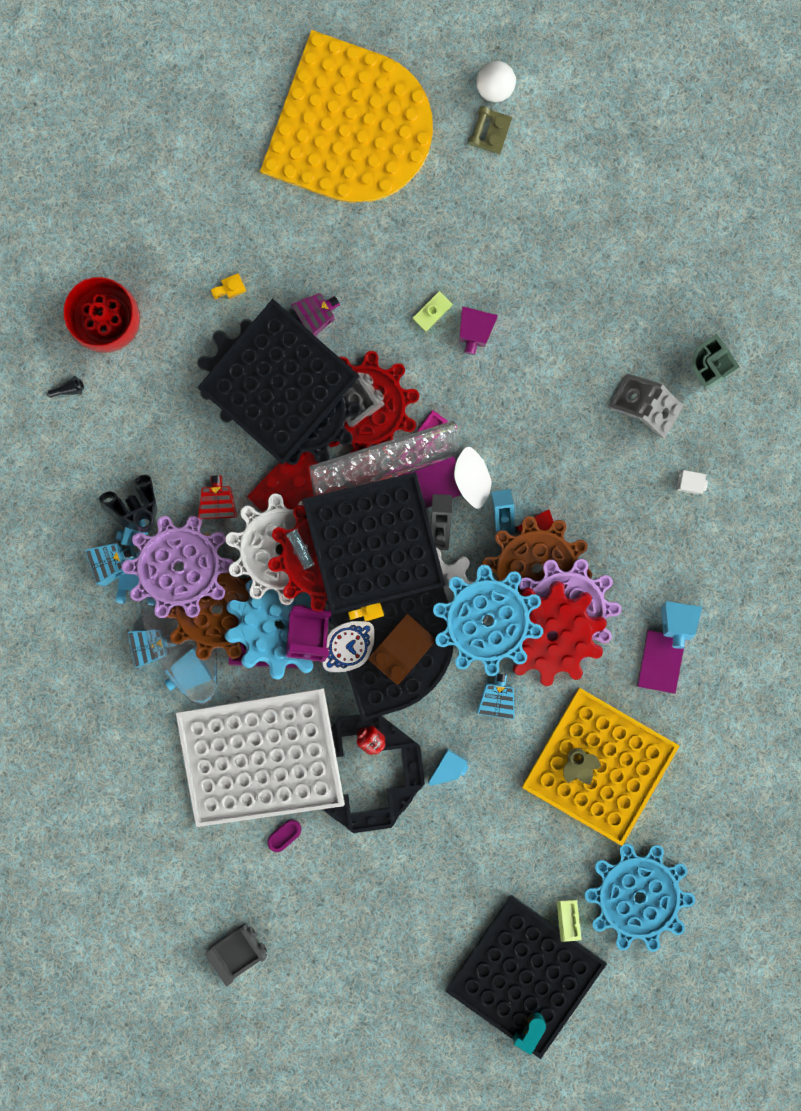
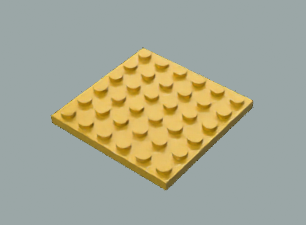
M578 687L521 787L623 846L680 746ZM573 748H581L586 754H593L600 761L601 767L592 770L593 777L590 784L581 782L577 777L572 782L567 783L564 778L563 768L568 762V753ZM576 754L574 755V760L578 761L580 755Z

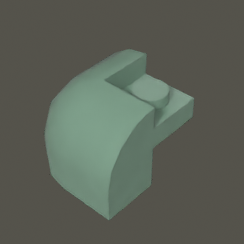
M718 334L702 343L695 350L692 357V368L706 389L714 387L740 369V366Z

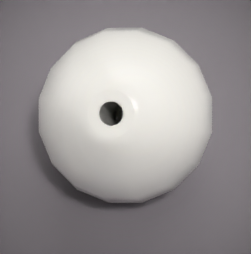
M499 60L490 61L478 72L477 89L486 101L493 103L502 102L510 97L515 89V74L512 68L505 62Z

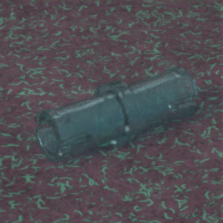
M296 529L286 534L294 549L293 553L297 555L303 569L305 570L315 565L307 550L308 546L304 544L298 530Z

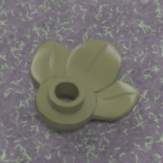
M573 748L568 753V762L563 768V774L567 783L572 782L577 777L581 782L590 784L593 777L592 770L600 768L601 764L595 755L586 754L581 748ZM576 754L580 755L578 761L574 760V755Z

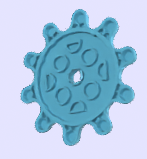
M481 565L477 569L476 581L471 584L465 583L457 576L451 578L449 587L454 592V599L450 603L439 602L434 605V614L447 621V628L436 636V643L440 647L455 645L458 648L459 654L455 664L459 669L464 670L469 667L472 661L480 660L484 663L486 674L495 676L499 672V662L503 658H511L516 664L525 663L527 654L522 648L523 641L527 638L538 639L542 636L543 628L538 624L532 623L529 619L530 612L540 606L541 599L536 594L521 596L519 594L518 585L521 582V575L518 572H510L504 580L497 581L492 576L491 568L488 565ZM485 615L493 617L492 624H483L482 620Z
M252 579L246 583L248 593L253 584ZM274 589L267 590L260 599L252 598L249 593V599L246 602L237 600L228 602V612L235 615L239 623L235 628H230L226 631L225 639L230 643L241 642L246 646V653L241 659L244 667L252 668L257 662L264 661L270 667L271 677L276 680L284 676L285 667L288 664H295L303 673L312 671L313 663L311 660L285 657L289 612L296 605H304L307 608H311V597L308 593L300 592L294 597L290 605L282 604L279 600L278 592ZM282 620L285 628H276L275 622Z
M625 843L620 847L621 859L618 864L611 865L605 860L596 862L595 870L601 875L602 884L598 888L587 889L584 896L588 902L597 903L601 907V914L593 920V928L598 932H602L607 928H614L618 933L616 939L618 949L627 950L634 939L640 938L644 940L649 951L655 952L660 948L659 936L662 931L668 930L675 935L684 933L685 925L678 919L677 914L682 907L693 906L696 901L695 896L692 893L683 892L679 888V881L687 875V867L681 863L673 867L664 866L662 862L664 850L660 845H653L646 856L639 857L636 855L633 846ZM636 892L644 893L642 901H635Z

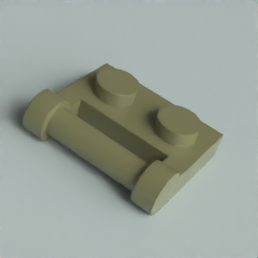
M480 106L478 111L479 117L468 144L500 155L512 117L492 111L485 106ZM486 117L491 118L485 141H481L479 138Z

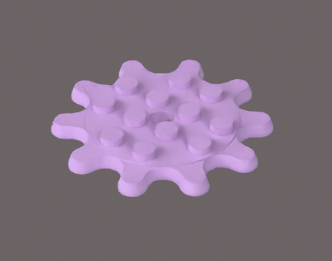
M162 516L157 521L158 533L155 536L149 537L143 533H136L132 537L133 544L140 549V555L136 559L126 560L122 564L124 573L135 574L139 578V583L131 590L130 597L134 601H141L146 597L154 598L156 601L154 612L159 618L168 616L170 609L176 605L182 606L187 616L193 618L200 613L199 600L202 597L210 596L215 600H220L225 596V590L217 583V577L221 573H228L229 566L234 561L230 558H221L217 554L218 548L226 541L225 535L222 532H215L210 536L203 535L200 532L202 521L198 516H191L187 520L186 525L181 528L175 527L169 517ZM176 563L184 564V569L181 571H174L173 567Z
M577 559L572 569L566 572L559 569L556 561L547 560L543 565L545 576L542 580L534 581L531 578L524 577L519 584L521 590L531 588L536 595L544 597L549 593L550 585L554 581H560L564 584V594L569 599L576 598L582 592H588L592 596V602L586 610L588 616H601L606 619L621 613L619 603L608 602L604 598L605 591L613 584L611 577L603 575L595 580L590 579L587 576L588 562L584 559ZM605 628L594 633L592 640L595 639L601 643H608L612 635ZM550 631L547 637L548 639L557 638L558 633Z

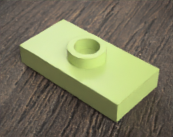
M439 291L413 317V320L427 332L453 304Z
M577 900L556 901L561 942L581 940Z

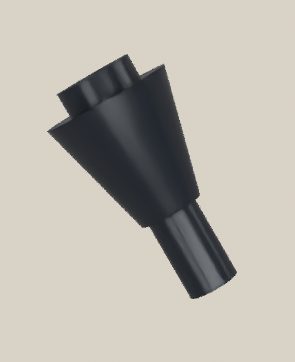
M73 376L59 387L48 390V395L52 398L58 395L82 394L84 384L80 378L78 379L76 376Z

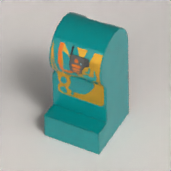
M539 1013L530 1014L527 1019L528 1024L522 1034L516 1032L512 1038L514 1046L529 1055L534 1051L546 1029L544 1018Z

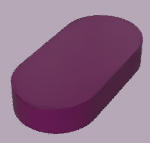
M294 819L286 821L268 838L269 849L273 852L283 851L300 836L302 831L301 824Z

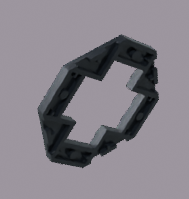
M360 714L341 716L331 726L336 757L344 756L342 737L357 735L361 728L374 726L385 736L386 744L382 751L401 748L405 785L386 788L388 807L351 813L349 795L343 794L344 806L323 809L352 833L392 828L401 813L412 802L417 792L425 785L420 745L383 716L363 722Z

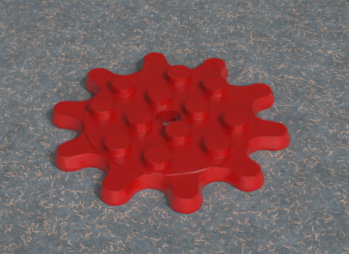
M368 351L364 356L363 363L359 366H353L344 356L339 357L356 373L368 374L373 380V384H371L373 388L379 390L384 396L382 401L385 405L372 415L366 416L354 427H350L345 420V429L353 436L351 442L353 449L362 443L367 447L377 444L384 453H393L396 449L393 434L397 430L412 432L416 428V422L406 415L405 409L407 405L417 402L420 394L416 389L407 390L400 386L399 382L405 373V367L401 363H396L387 370L380 368L378 365V354L375 351ZM333 441L328 446L336 447L340 443Z
M298 505L293 509V516L296 519L295 527L290 530L277 527L272 531L273 539L282 544L283 553L278 557L271 558L268 562V567L273 572L283 571L288 575L289 582L283 589V595L286 598L293 599L300 592H306L311 597V608L316 612H320L325 608L327 597L303 505Z
M554 581L550 585L549 593L544 597H540V606L533 609L529 614L530 621L543 628L542 636L538 639H525L522 643V648L527 654V660L523 664L515 663L513 665V672L519 676L524 675L531 669L538 670L540 682L544 686L552 685L555 675L561 671L567 672L571 679L579 680L583 676L580 661L585 657L598 659L603 655V648L595 644L592 637L594 633L606 628V619L601 616H588L586 610L592 602V596L588 592H582L576 598L569 599L565 596V587L560 581ZM524 588L520 595L529 596L535 594V592L531 588ZM556 631L558 633L557 638L548 639V632Z

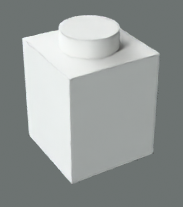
M686 470L680 471L676 490L698 495L702 494L703 491H706L708 485L706 474Z

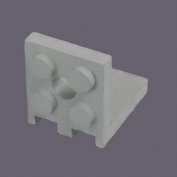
M627 374L609 407L614 411L641 419L658 436L665 438L671 430L675 419L680 414L683 405L663 384ZM637 393V396L631 400L632 395Z

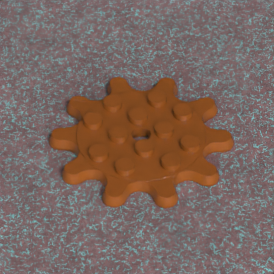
M527 516L522 520V532L519 535L512 536L504 530L496 533L495 540L501 546V553L496 557H485L482 565H488L496 573L497 581L504 580L513 571L518 572L521 575V579L528 577L534 581H540L545 576L543 565L547 560H554L557 562L560 570L569 571L572 569L578 556L586 552L588 545L586 541L581 539L575 542L565 541L566 523L563 520L554 521L548 530H540L537 527L535 518ZM539 563L542 566V570L538 573L531 570L532 566ZM588 568V570H587V576L591 579V578H592V572H591V570ZM518 585V592H519V594H521V591H522V590L520 589V587H519V585Z
M229 572L218 575L217 583L224 588L225 596L220 600H215L210 596L202 597L199 600L200 613L196 617L187 616L182 606H173L168 616L165 617L178 621L177 629L170 635L171 642L181 644L186 640L195 641L197 644L196 656L200 660L208 659L212 650L218 647L225 649L227 655L232 659L240 657L242 653L240 642L230 643L225 639L226 631L230 628H235L239 623L238 618L228 612L227 604L231 600L246 602L249 599L246 583L252 579L251 576L241 579L232 576ZM214 606H219L222 608L221 614L212 613L211 609Z

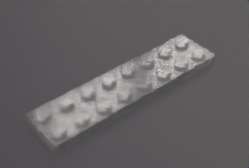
M451 421L311 465L309 468L313 495L317 496L388 479L453 456L456 457L458 456L457 424Z

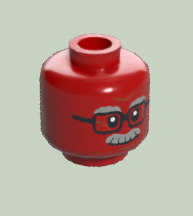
M374 726L363 727L357 733V746L366 754L377 755L384 749L386 744L385 736Z

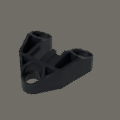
M141 475L135 479L136 491L144 506H141L135 495H129L125 502L131 510L130 513L116 493L108 491L101 494L99 501L102 509L122 526L142 533L152 530L157 513V504L152 479L149 475ZM143 481L148 482L145 485H139ZM107 498L113 499L110 502H104V500ZM142 519L150 521L145 527L140 526L139 522Z

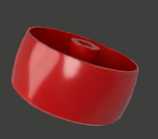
M104 277L85 279L74 286L65 300L63 312L67 329L78 343L92 351L111 353L121 350L135 338L139 330L140 311L138 304L131 292L115 280ZM111 303H116L114 309H110ZM103 310L101 311L103 313L101 316L97 315L98 311ZM117 316L119 318L118 322L112 323V318ZM90 320L94 322L92 327L88 326ZM107 326V331L101 332V327Z

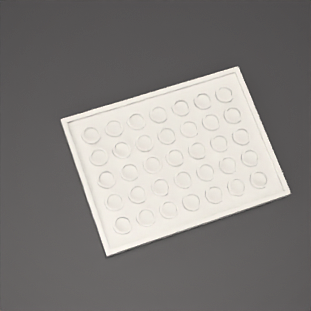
M324 688L176 713L196 827L345 805Z

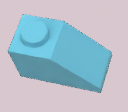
M511 489L492 491V508L496 533L501 530L515 533L514 502Z
M447 748L430 776L428 784L433 786L457 780L460 775L464 776L469 767L467 766L468 761Z

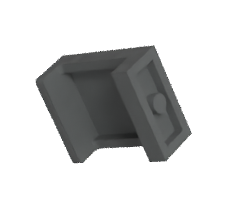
M246 923L212 945L205 953L226 987L233 983L234 978L258 962H263L267 957L265 945L257 941L255 930L252 926L248 927Z

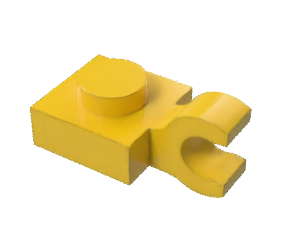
M239 273L221 280L223 286L211 289L214 299H218L226 294L231 299L247 292Z
M380 603L348 612L350 620L364 616L365 622L384 616Z

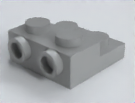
M358 373L361 377L344 395L346 401L357 402L361 406L359 415L346 419L350 427H354L366 416L372 415L385 405L382 401L384 399L383 394L373 388L371 385L373 380L368 374Z

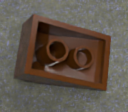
M406 614L368 657V660L395 684L399 685L436 640L411 616Z

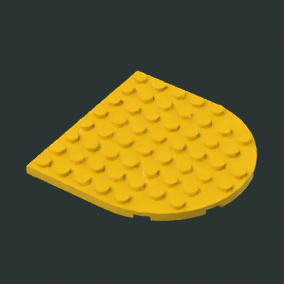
M311 30L260 173L343 202H372L388 197L408 184L419 172L429 153L433 134V119L426 93L417 79L404 66L393 59Z

